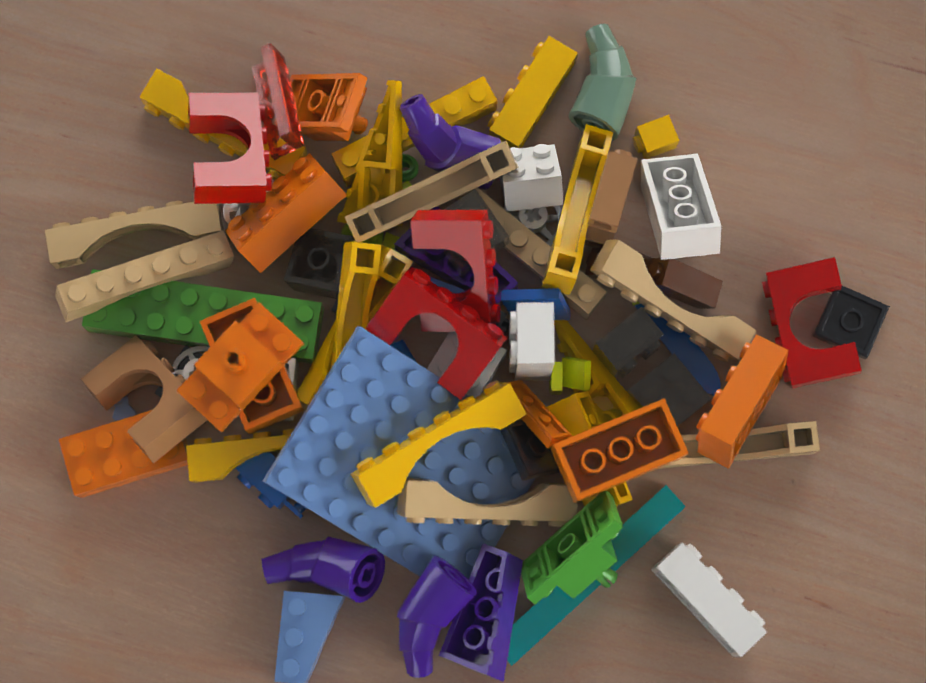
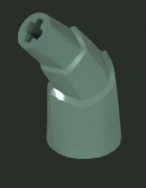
M598 24L588 29L585 33L591 53L589 56L590 74L586 76L568 117L581 131L588 124L614 132L613 141L618 138L625 121L637 78L633 76L623 46H619L610 27L607 24Z

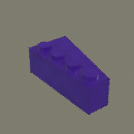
M437 206V207L432 208V209H430V210H442V209H440V208ZM411 227L394 243L395 251L465 291L474 286L473 270L468 261L459 253L448 249H413ZM496 262L493 267V277L498 279V292L495 295V303L501 307L503 305L501 301L502 291L518 289V282Z
M483 543L469 577V581L476 589L477 595L452 620L438 656L504 682L523 560L506 551Z

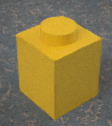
M669 115L637 126L635 136L632 137L637 153L642 152L644 159L677 148L679 138Z

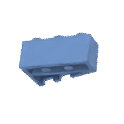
M284 591L274 682H309L323 646L346 597Z

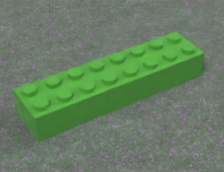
M92 269L91 274L96 273V272H99V271H102V270ZM171 281L134 293L92 314L83 316L82 327L88 332L128 338H133L137 335L142 340L187 345L190 347H210L199 321L255 298L258 303L260 302L304 342V345L292 358H295L300 363L312 364L318 352L324 306L322 302Z

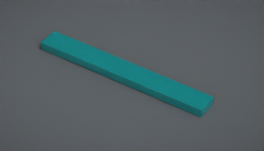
M667 485L622 524L623 528L611 540L617 561L610 567L612 570L616 571L686 507ZM595 580L574 599L556 586L549 596L543 597L537 604L531 607L513 624L507 659L508 663L513 666L596 590L601 583Z

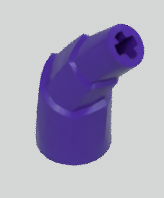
M422 94L415 95L400 105V110L409 128L407 134L424 158L425 166L437 172L444 171L501 143L498 137L458 125L451 127L438 113H434ZM494 180L487 182L479 186L478 188L486 191L490 188Z
M329 536L325 540L294 545L291 549L261 559L267 584L294 580L300 583H316L358 603L370 599L375 594L385 573V558L382 553L377 551V548Z
M434 556L397 613V618L400 620L399 651L403 652L407 674L415 678L426 677L433 672V649L436 646L441 629L447 627L468 602L477 595L476 589L471 582L452 564L438 556Z

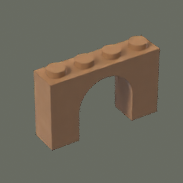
M619 149L615 150V152L608 151L587 223L588 228L584 243L586 246L599 248L604 246L606 240L614 239L638 160L627 151Z
M136 335L83 376L81 380L106 411L138 387L145 385L163 387V394L158 405L127 430L137 446L154 464L206 422L207 419L176 391L186 381L183 376L179 374L175 377L172 374L175 370L164 357L159 360L156 357L159 353L149 341L143 343Z

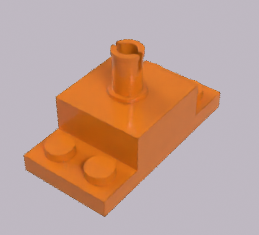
M360 73L291 75L273 127L280 131H298L314 141H349L352 131L360 135L364 133L368 125V120L358 115L367 91L365 85L368 78Z
M259 302L240 323L235 320L196 361L194 366L197 369L176 391L222 433L299 351L304 342Z

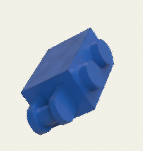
M270 452L262 453L246 460L235 468L240 473L236 478L248 489L252 486L256 487L261 492L258 498L268 508L271 509L275 505L278 509H281L286 505L300 519L303 517L302 513L307 509L298 502L292 505L288 502L291 499L290 497L263 482V479L276 460L273 454Z

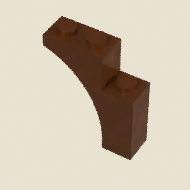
M602 247L592 248L587 258L585 274L590 278L597 279L598 277L590 269ZM642 254L650 276L665 296L697 309L716 308L723 283L722 280L675 259L661 260V258H651Z

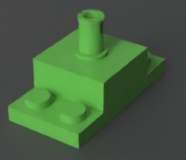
M607 490L598 494L523 561L521 574L526 596L534 604H537L543 597L549 596L556 586L574 599L595 580L599 581L605 588L611 587L607 579L612 584L616 582L618 574L610 568L617 561L611 540L618 535L623 525L614 498Z

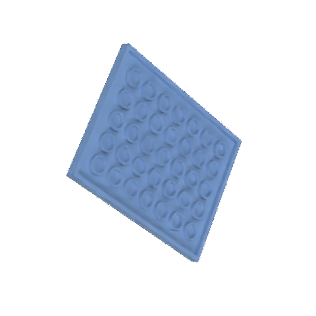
M357 326L266 474L263 482L370 547L377 548V551L418 576L422 574L432 558L438 556L452 564L469 580L483 543L495 547L508 526L492 524V520L482 519V524L480 525L465 524L464 519H453V524L435 523V518H425L424 523L406 522L407 517L397 514L398 494L376 508L366 503L351 476V473L357 470L356 465L367 458L372 457L374 460L383 454L382 449L393 442L400 444L408 439L407 434L420 426L426 428L433 424L432 419L444 411L451 413L459 408L457 404L461 400L437 383L440 377L361 326ZM465 394V396L462 398V400L465 399V398H467V397H469V396ZM489 427L470 428L455 432L439 440L418 459L407 478L436 481L447 492L460 500L476 504H496L515 499L527 493L535 480L533 478L522 481L500 429Z

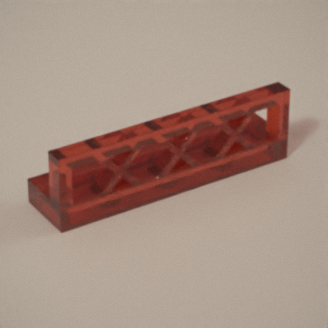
M268 43L261 47L263 62L253 66L252 71L259 95V104L265 105V121L263 123L264 127H267V142L270 156L276 160L303 147L304 141L285 57L271 43ZM265 71L268 81L263 80L262 73ZM270 94L272 98V103L268 102L267 100ZM274 116L276 117L277 125L272 124ZM280 138L286 142V144L277 147V142Z

